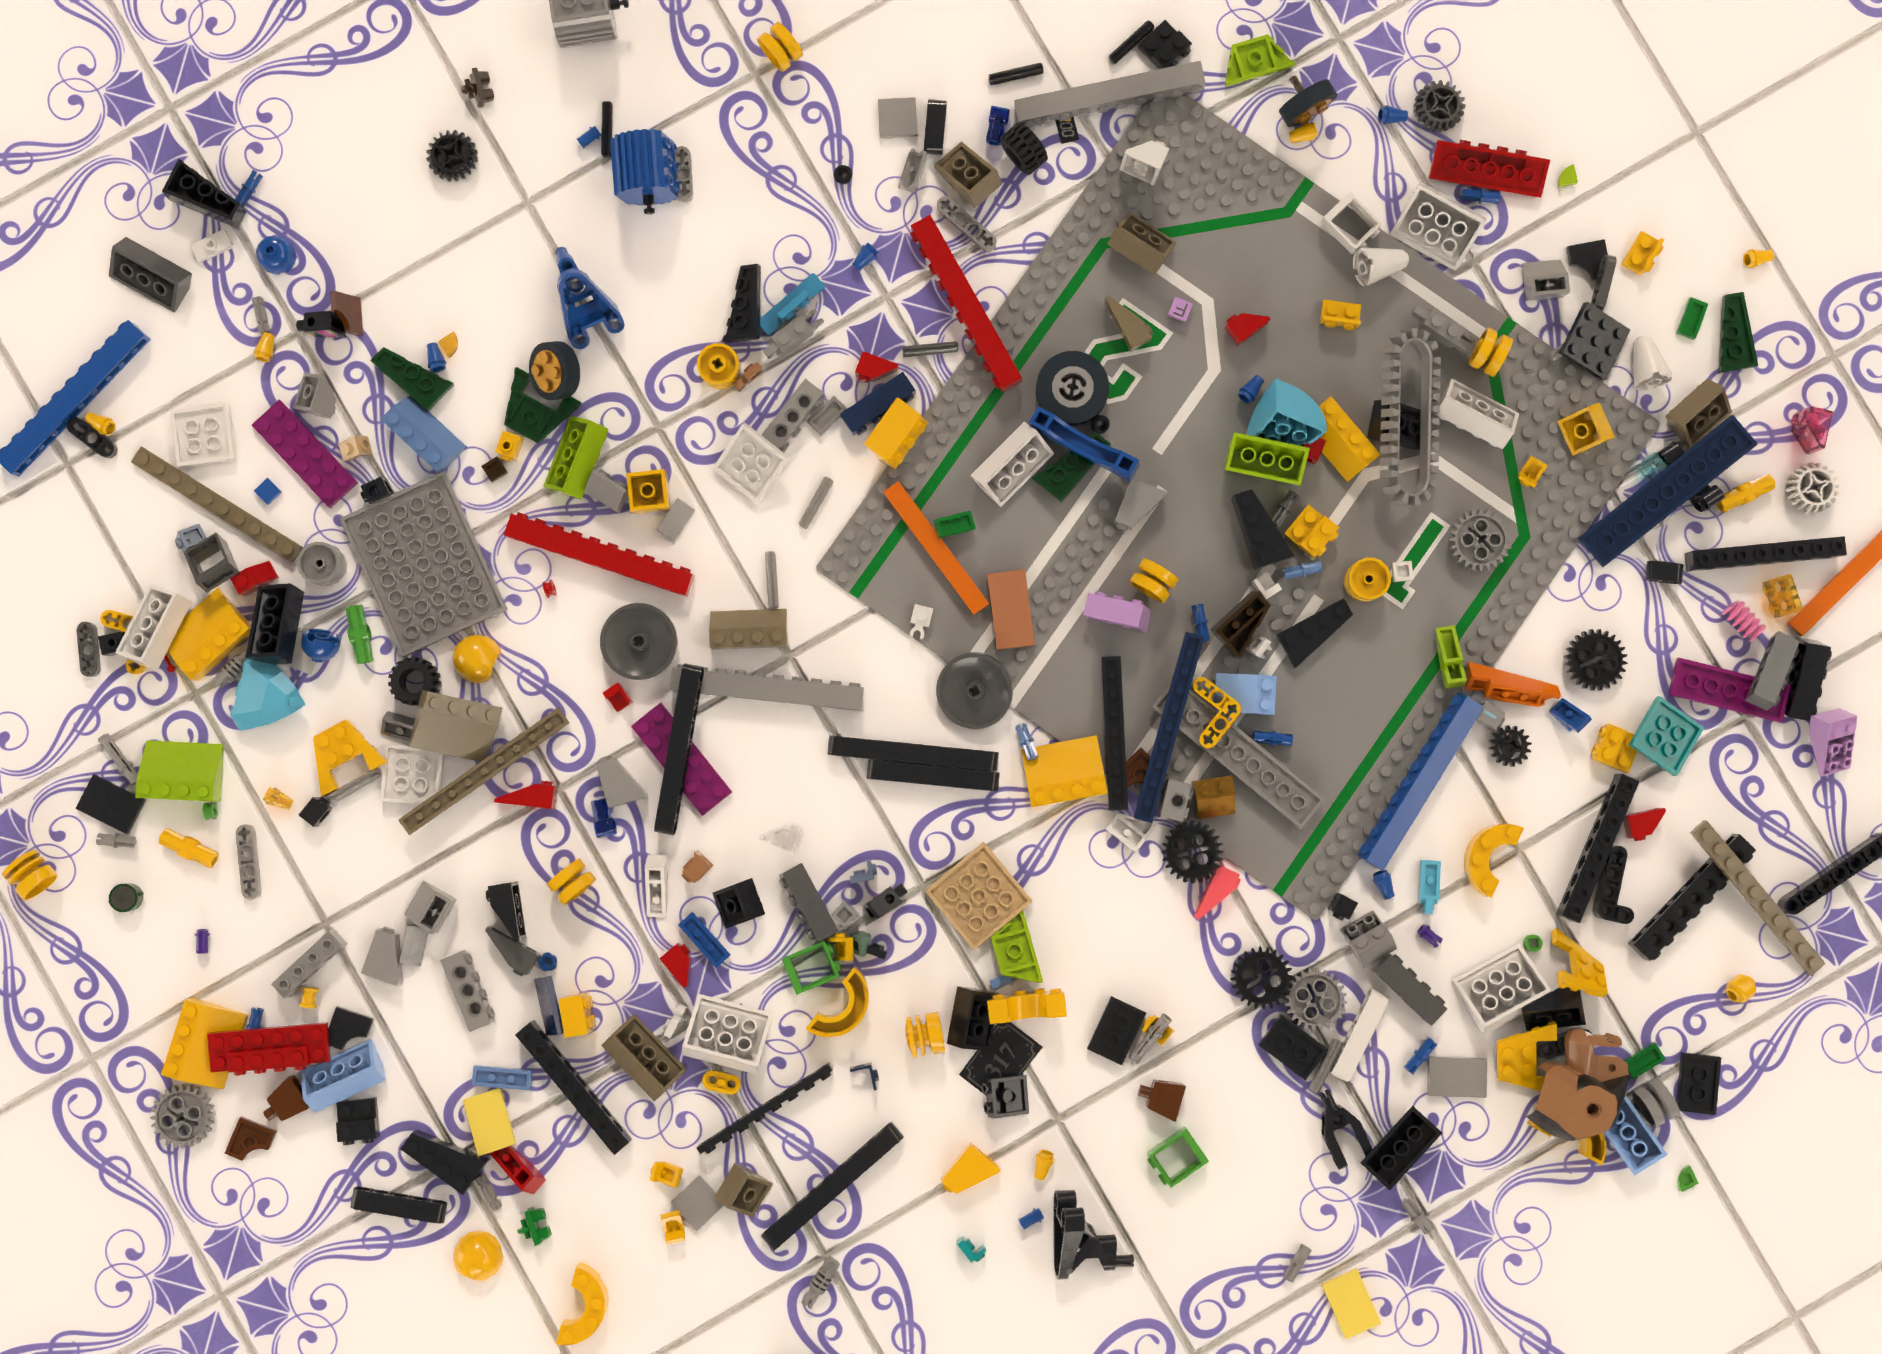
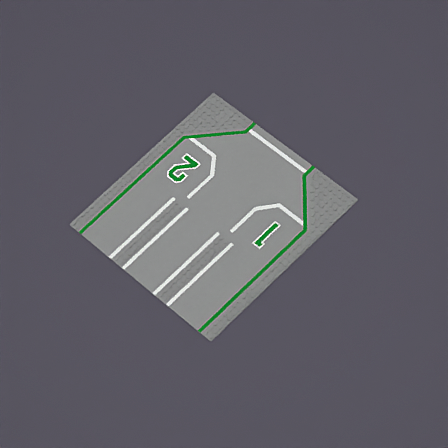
M1183 93L1180 97L1169 96L1161 101L1150 100L1144 104L991 319L994 329L1022 377V382L1003 393L1000 388L996 389L991 380L994 377L991 372H986L982 364L985 361L982 356H977L972 346L923 415V418L928 422L925 431L920 434L914 446L908 451L902 463L896 469L889 465L886 467L819 561L816 569L909 636L911 629L915 627V624L910 623L915 604L933 608L929 628L923 626L924 638L920 639L921 633L919 631H915L912 638L948 663L953 658L970 652L988 654L1000 661L1010 674L1013 683V699L1010 707L1060 742L1097 735L1103 770L1106 774L1101 657L1121 656L1126 761L1140 747L1150 756L1161 720V715L1151 706L1172 681L1185 632L1197 634L1196 626L1193 625L1195 621L1191 606L1196 605L1199 612L1198 604H1204L1210 640L1202 645L1190 689L1194 691L1193 683L1199 677H1205L1215 684L1216 673L1277 676L1275 714L1257 715L1241 713L1233 724L1251 739H1253L1254 730L1293 734L1292 746L1276 744L1270 746V744L1266 743L1257 744L1326 800L1305 826L1299 829L1178 730L1166 772L1168 775L1164 779L1156 809L1160 811L1167 779L1192 784L1191 781L1233 775L1236 794V814L1197 819L1193 795L1192 799L1187 802L1186 807L1189 808L1187 819H1183V822L1186 821L1189 825L1190 821H1195L1196 825L1198 821H1201L1202 827L1205 824L1209 825L1208 831L1215 829L1213 836L1220 835L1217 843H1223L1219 847V850L1224 851L1221 854L1310 918L1318 920L1360 860V857L1357 855L1360 852L1361 846L1368 839L1370 831L1376 826L1381 813L1387 808L1391 797L1396 793L1401 781L1408 774L1412 763L1416 761L1421 748L1430 738L1431 732L1440 722L1442 714L1448 709L1452 698L1456 696L1457 692L1468 695L1470 698L1476 692L1465 690L1464 686L1445 689L1437 651L1435 628L1455 626L1464 659L1462 664L1465 675L1468 662L1493 667L1579 543L1578 537L1588 530L1655 433L1660 422L1566 357L1562 356L1555 362H1550L1547 354L1554 350L1553 347L1380 228L1381 232L1374 239L1369 237L1365 241L1367 245L1364 248L1402 249L1408 254L1409 263L1406 268L1369 286L1360 285L1355 275H1358L1357 269H1353L1354 253L1351 254L1320 223L1322 218L1340 200ZM1149 141L1163 142L1169 148L1164 165L1154 186L1120 171L1124 153L1127 149ZM1349 206L1332 221L1354 245L1371 229ZM1129 211L1177 242L1155 275L1145 271L1137 263L1131 262L1125 255L1114 251L1107 244L1116 227ZM1110 296L1142 319L1145 325L1148 324L1153 332L1151 341L1130 352L1104 303L1105 297ZM1175 297L1193 304L1186 322L1168 316ZM1323 299L1361 304L1360 326L1355 328V330H1345L1342 326L1328 328L1324 324H1320ZM1416 306L1425 310L1427 308L1431 310L1433 308L1437 309L1466 328L1465 332L1469 333L1476 340L1474 344L1468 343L1462 338L1458 340L1469 348L1467 354L1454 347L1448 348L1436 340L1439 348L1431 350L1432 358L1441 357V365L1432 366V370L1441 369L1440 377L1432 378V382L1440 381V389L1432 390V394L1440 393L1441 399L1452 378L1519 413L1515 432L1503 449L1494 447L1481 438H1476L1472 433L1457 428L1447 420L1440 419L1438 426H1431V430L1439 429V438H1431V442H1439V450H1431V454H1439V462H1430V466H1439L1438 474H1430V479L1438 480L1437 488L1426 489L1432 497L1428 501L1420 502L1421 505L1416 506L1396 505L1391 502L1394 494H1384L1382 487L1390 483L1388 478L1380 479V470H1388V466H1380V458H1389V453L1378 456L1348 482H1346L1323 453H1321L1318 462L1315 464L1306 462L1301 486L1224 469L1226 453L1233 432L1247 434L1249 422L1256 405L1276 378L1299 388L1309 395L1318 406L1331 396L1367 438L1374 400H1381V397L1390 396V392L1381 393L1382 385L1390 384V380L1382 381V373L1390 372V368L1382 369V360L1391 359V355L1382 354L1384 346L1393 345L1388 339L1393 333H1399L1400 330L1418 328V331L1421 330L1419 328L1421 325L1418 324L1419 320L1411 315ZM1241 313L1269 316L1270 322L1239 346L1236 345L1224 329L1226 324H1228L1226 320L1234 314L1236 316ZM1487 327L1497 331V339L1503 334L1513 339L1510 351L1494 377L1484 373V365L1478 370L1468 365L1473 349ZM1429 336L1425 342L1434 341L1435 339ZM1408 342L1401 354L1400 403L1421 410L1422 357L1418 347L1412 342ZM1080 351L1091 355L1101 363L1109 379V394L1104 408L1098 415L1106 416L1109 419L1110 426L1105 433L1099 435L1111 443L1110 447L1139 459L1140 466L1133 479L1167 492L1166 496L1131 530L1123 531L1116 527L1117 524L1113 523L1129 481L1097 464L1090 469L1062 503L1032 480L1031 477L1000 507L970 476L1023 422L1029 424L1031 417L1039 406L1036 397V384L1040 370L1050 358L1059 353ZM1255 375H1259L1263 378L1264 383L1255 401L1247 404L1238 397L1239 389ZM1068 376L1064 378L1062 382L1065 383L1068 379L1073 378L1071 387H1069V398L1065 396L1062 390H1060L1059 392L1065 399L1069 401H1077L1081 399L1083 395L1080 394L1078 397L1072 399L1075 390L1076 379L1080 381L1083 387L1085 386V384L1080 378L1076 376ZM1439 401L1432 402V406H1437ZM1600 402L1615 438L1572 456L1557 421ZM1435 414L1432 415V418H1437V417H1438V416L1435 415ZM1091 421L1082 425L1071 426L1088 437L1095 433L1091 429ZM1099 421L1097 426H1101L1102 421ZM1041 435L1054 452V455L1033 476L1044 471L1047 466L1055 463L1071 450ZM1367 438L1379 453L1380 446L1389 445ZM1399 446V480L1403 489L1411 493L1416 489L1419 482L1420 451ZM1530 455L1548 465L1537 481L1535 488L1524 486L1519 482L1520 479L1518 478L1519 471ZM897 481L900 482L935 531L934 519L971 510L976 527L975 530L941 539L989 602V605L977 614H972L883 494L885 490ZM1253 489L1268 515L1272 518L1278 509L1277 505L1282 503L1288 491L1291 490L1296 495H1299V499L1293 505L1291 513L1287 514L1277 529L1295 556L1291 559L1254 570L1231 497ZM1308 504L1339 527L1337 530L1339 535L1333 542L1328 541L1325 545L1326 551L1320 557L1316 555L1313 559L1283 535ZM1482 509L1483 514L1485 511L1490 510V516L1497 513V520L1503 518L1501 524H1508L1505 531H1511L1507 538L1512 539V541L1507 543L1511 549L1505 550L1508 556L1502 557V563L1497 562V567L1495 568L1490 565V570L1487 571L1483 566L1482 571L1478 572L1477 566L1471 571L1470 565L1465 568L1463 567L1464 561L1457 563L1459 556L1452 557L1455 549H1449L1453 543L1449 542L1448 539L1453 538L1449 532L1455 530L1452 524H1459L1456 520L1457 518L1464 519V513L1470 516L1471 510H1474L1477 514V511ZM1480 522L1476 523L1477 530L1483 531V524ZM1464 535L1463 542L1469 545L1470 538ZM1478 537L1479 540L1477 542L1480 544L1482 543V537ZM1490 537L1491 544H1497L1496 537ZM1481 549L1476 551V555L1479 558H1483V551ZM1366 557L1379 559L1387 565L1391 573V584L1388 591L1381 597L1369 602H1360L1353 599L1347 593L1344 586V575L1347 569L1356 561ZM1143 558L1161 565L1179 579L1173 589L1166 588L1170 595L1165 603L1150 598L1129 583L1134 573H1141L1138 566ZM1320 560L1322 565V572L1309 574L1304 578L1300 576L1285 579L1283 576L1284 568L1300 565L1301 562L1306 564ZM1412 561L1414 580L1393 583L1391 563ZM1025 569L1035 645L997 650L987 574ZM1268 572L1274 583H1278L1282 590L1266 599L1270 608L1254 632L1252 639L1255 634L1267 638L1271 642L1269 646H1271L1272 650L1266 649L1263 653L1266 657L1265 659L1256 657L1244 650L1241 659L1234 658L1210 629L1251 591H1256L1251 581ZM1095 591L1106 593V597L1113 598V595L1124 597V601L1131 602L1132 599L1142 601V605H1145L1152 611L1147 632L1144 633L1140 632L1141 630L1130 627L1128 629L1121 625L1108 624L1083 616L1088 593L1095 594ZM1344 598L1353 616L1294 669L1276 635ZM1199 682L1197 684L1198 690L1204 689L1208 693L1205 696L1208 697L1210 691L1214 688L1211 687V690H1209L1205 686L1206 682ZM1222 713V715L1226 717L1229 721L1232 720L1229 718V715L1231 713H1228L1227 715H1225V713ZM1134 783L1127 787V789L1139 797L1143 783ZM1176 795L1172 798L1174 806L1177 807L1181 804L1180 796ZM1173 820L1182 827V822ZM1197 835V838L1203 842L1202 837Z

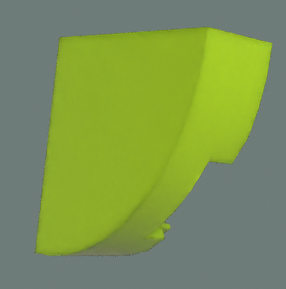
M1574 164L1562 171L1557 183L1558 188L1578 183Z

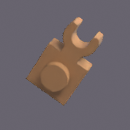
M757 362L754 365L752 363L744 369L745 373L733 384L739 392L763 372L762 367Z

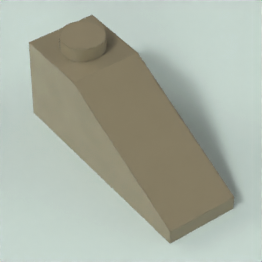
M1110 296L1105 297L1104 303L1129 351L1131 352L1149 343L1152 339L1151 335H1153L1151 327L1148 324L1145 325L1142 319Z

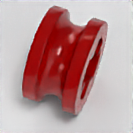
M552 579L548 583L542 582L547 598H550L551 595L557 596Z

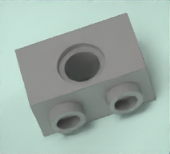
M1167 779L1158 817L1179 822L1187 819L1189 808L1186 806L1188 800L1192 799L1194 789H1191L1192 784ZM1176 795L1180 796L1182 800L1181 804L1177 807L1172 804V798Z

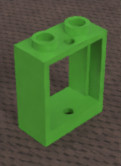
M823 940L782 958L796 995L840 977L839 972L842 969L838 960L834 961L832 954L834 950L830 942L827 943L826 940ZM823 947L833 973L803 986L792 959Z
M1185 1126L1147 1152L1149 1155L1147 1161L1153 1169L1157 1167L1161 1173L1158 1177L1164 1185L1168 1183L1170 1188L1209 1162ZM1183 1136L1198 1159L1172 1177H1169L1155 1155Z

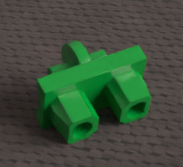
M531 1207L524 1212L526 1219L520 1220L522 1227L517 1229L518 1234L524 1233L525 1239H529L532 1236L534 1246H537L549 1238L552 1232L549 1225L540 1228L538 1221L546 1219L545 1209H534V1207Z

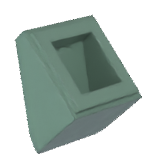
M865 931L850 934V937H853L854 953L864 957L871 940V934Z

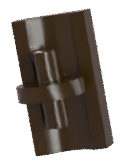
M476 67L471 69L470 79L464 80L465 85L461 87V92L468 94L469 99L475 96L477 107L481 108L484 107L485 103L493 101L495 96L492 88L483 89L482 87L483 84L490 83L488 71H478Z

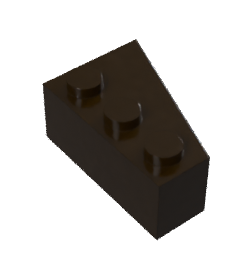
M1251 591L1210 630L1234 658L1241 659L1245 648L1251 642L1254 632L1261 624L1270 605L1259 592Z

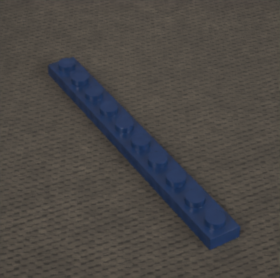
M1185 632L1133 818L1149 823L1153 822L1204 636Z

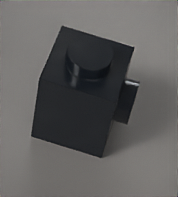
M120 631L98 636L101 654L103 656L117 655L115 652L125 632Z
M1336 893L1328 910L1333 912L1332 916L1341 921L1344 918L1350 920L1358 902L1341 893Z

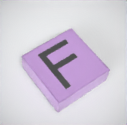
M1175 297L1168 316L1186 322L1193 304Z

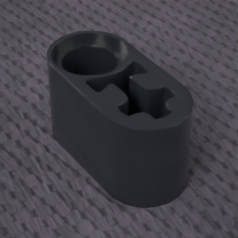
M1647 561L1645 581L1682 584L1684 564Z

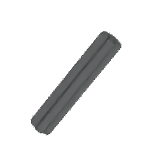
M957 341L903 346L902 348L904 357L954 353L959 350Z

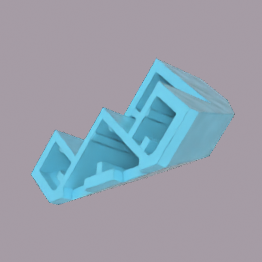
M247 659L243 662V672L241 680L238 681L235 693L236 699L234 707L231 708L230 715L238 729L242 731L271 724L293 714L306 704L297 688L277 665Z

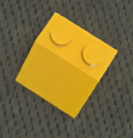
M1600 402L1557 421L1572 456L1615 438Z

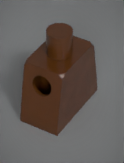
M295 1075L288 1077L267 1098L270 1107L263 1111V1114L269 1121L276 1116L281 1121H284L310 1108L303 1100L302 1085Z
M1153 1079L1151 1087L1140 1084L1137 1096L1147 1098L1146 1107L1176 1122L1186 1085L1179 1082Z

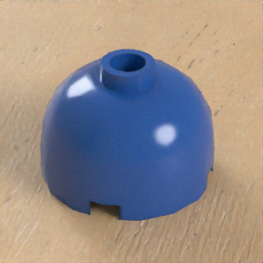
M277 235L267 236L257 245L256 259L260 266L268 273L280 275V273L290 271L295 265L297 256L294 246L284 237Z
M309 629L308 633L304 630L301 647L303 652L312 658V661L322 663L324 660H329L336 656L340 649L342 637L336 634V637L329 635L331 631L323 629Z

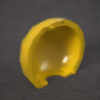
M478 634L467 636L454 649L452 656L454 669L467 682L477 684L487 682L491 678L493 667L497 659H499L501 649L488 636Z
M479 1230L469 1232L461 1237L455 1245L453 1252L455 1269L461 1275L477 1281L487 1280L496 1274L502 1266L504 1257L502 1247L496 1237L489 1232Z

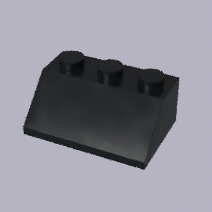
M957 986L946 1044L961 1049L990 1051L995 1024H990L987 1001L992 999V995L1000 993Z

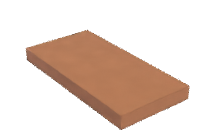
M1025 569L987 574L997 650L1034 646L1035 641Z

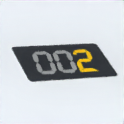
M1074 117L1066 121L1055 120L1061 144L1079 140Z

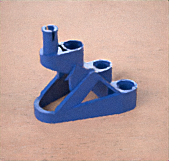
M565 247L557 248L556 262L560 271L557 289L564 328L571 345L576 349H585L590 343L586 329L601 322L604 323L608 332L612 334L620 333L624 329L625 323L618 306L590 279L586 272L584 273L579 270L573 257L568 254ZM584 288V290H583L581 293H578V294H573V293H571V292H580V291ZM592 296L593 300L578 307L575 306L574 303Z

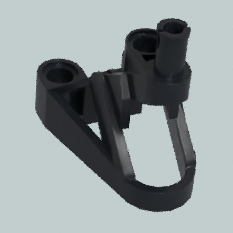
M1075 1190L1054 1191L1053 1252L1054 1272L1057 1280L1068 1279L1069 1274H1072L1085 1259L1098 1258L1104 1271H1113L1116 1267H1134L1133 1254L1117 1255L1115 1234L1097 1235L1093 1226L1085 1220L1083 1207L1076 1208L1077 1198Z

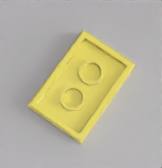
M496 1088L463 1100L478 1156L517 1144L501 1088Z
M1357 1268L1321 1283L1345 1339L1381 1324Z

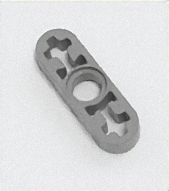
M679 146L677 147V153H675V160L679 165L678 172H676L680 183L678 200L687 203L694 196L692 158L687 147ZM681 152L687 155L684 157L685 165H681V159L677 157L681 155ZM681 170L689 172V176L686 179L678 177V173ZM682 184H686V190L690 192L686 194V197L680 194L683 192Z

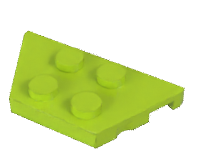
M1268 34L1233 44L1230 50L1225 88L1293 68L1296 63L1293 59L1290 60L1284 50L1276 45Z
M1022 910L991 937L1001 976L1043 983L1024 911Z

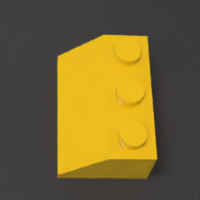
M897 397L864 445L879 460L896 469L902 463L908 451L914 446L920 434L925 431L928 422L922 415Z

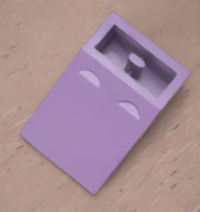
M1837 708L1811 716L1809 736L1820 776L1823 777L1851 768L1857 715Z

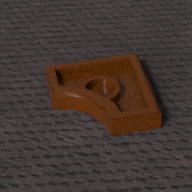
M338 291L330 292L331 311L340 317L345 333L355 336L363 335L361 298Z
M1142 747L1126 761L1127 787L1134 783H1143L1150 756Z
M241 1116L224 1154L243 1161L248 1153L253 1150H269L277 1131Z

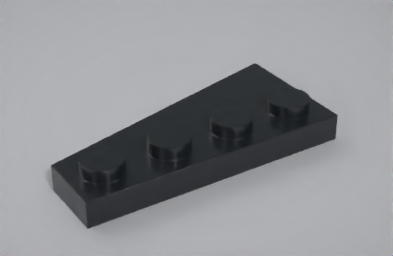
M758 263L740 266L735 287L736 295L731 303L732 312L727 320L726 326L728 328L726 335L723 336L722 340L724 343L760 339L761 265Z
M1344 598L1276 635L1294 669L1353 616Z

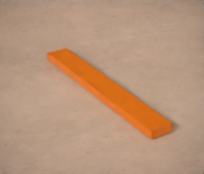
M897 481L885 490L883 494L972 614L975 615L988 606L989 602L943 540L938 539L937 532L900 482Z
M1882 530L1787 622L1800 637L1804 636L1882 559Z

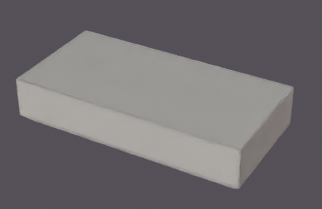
M833 396L807 423L822 436L840 418V413L847 408Z

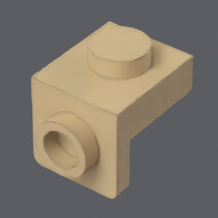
M353 436L338 443L343 461H351L362 455L372 454L368 436Z

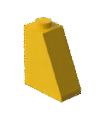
M970 1142L942 1176V1187L949 1193L953 1191L955 1194H958L998 1174L1001 1171V1167Z

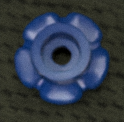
M546 952L543 956L539 957L538 964L541 970L546 972L556 968L557 958L555 955Z

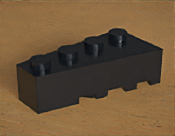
M1795 637V639L1800 641L1798 645L1799 653L1793 659L1794 669L1788 676L1791 688L1784 715L1789 718L1810 721L1811 716L1817 714L1816 705L1818 698L1822 695L1821 685L1827 675L1826 666L1827 662L1831 659L1832 651L1830 646L1820 641Z

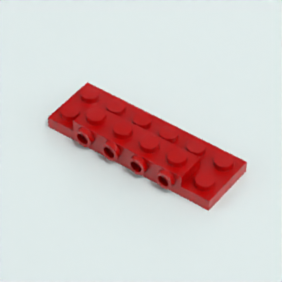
M1460 139L1459 143L1437 140L1428 176L1429 179L1542 197L1550 159L1527 155L1525 150L1516 149L1515 153L1508 152L1509 148L1497 146V149L1489 148L1490 145L1485 143H1478V146H1473L1471 141Z
M328 1022L209 1032L207 1034L211 1073L228 1071L229 1073L234 1072L235 1076L245 1075L246 1071L253 1070L254 1074L265 1073L266 1069L282 1072L286 1070V1067H294V1070H303L309 1064L331 1061Z

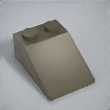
M962 141L934 165V168L973 208H976L1002 185L997 169Z

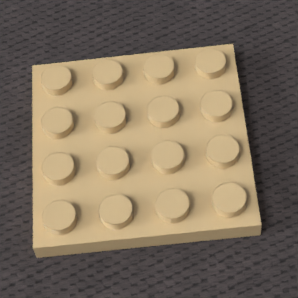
M982 842L925 890L973 950L978 948L1033 902L985 842Z

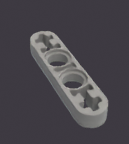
M944 196L937 201L938 212L985 252H991L995 249L996 237L954 200ZM942 202L944 204L949 203V208L953 211L951 216H949L950 211L947 208L941 209ZM956 214H963L965 220L962 223H957L954 220ZM977 226L979 233L971 235L968 231L969 227ZM982 232L985 233L983 235V238H985L986 240H992V246H984L985 241L982 238H980Z
M243 824L236 829L241 893L246 899H255L260 896L262 890L256 831L253 826ZM245 828L247 831H250V834L246 837L241 834L245 831ZM246 838L247 841H251V844L248 843L242 845V842L246 841ZM245 847L252 849V855L249 858L243 855ZM247 866L254 868V874L251 877L245 874ZM255 879V882H251V885L250 882L246 883V880ZM250 887L256 890L252 895L247 892V889H250Z

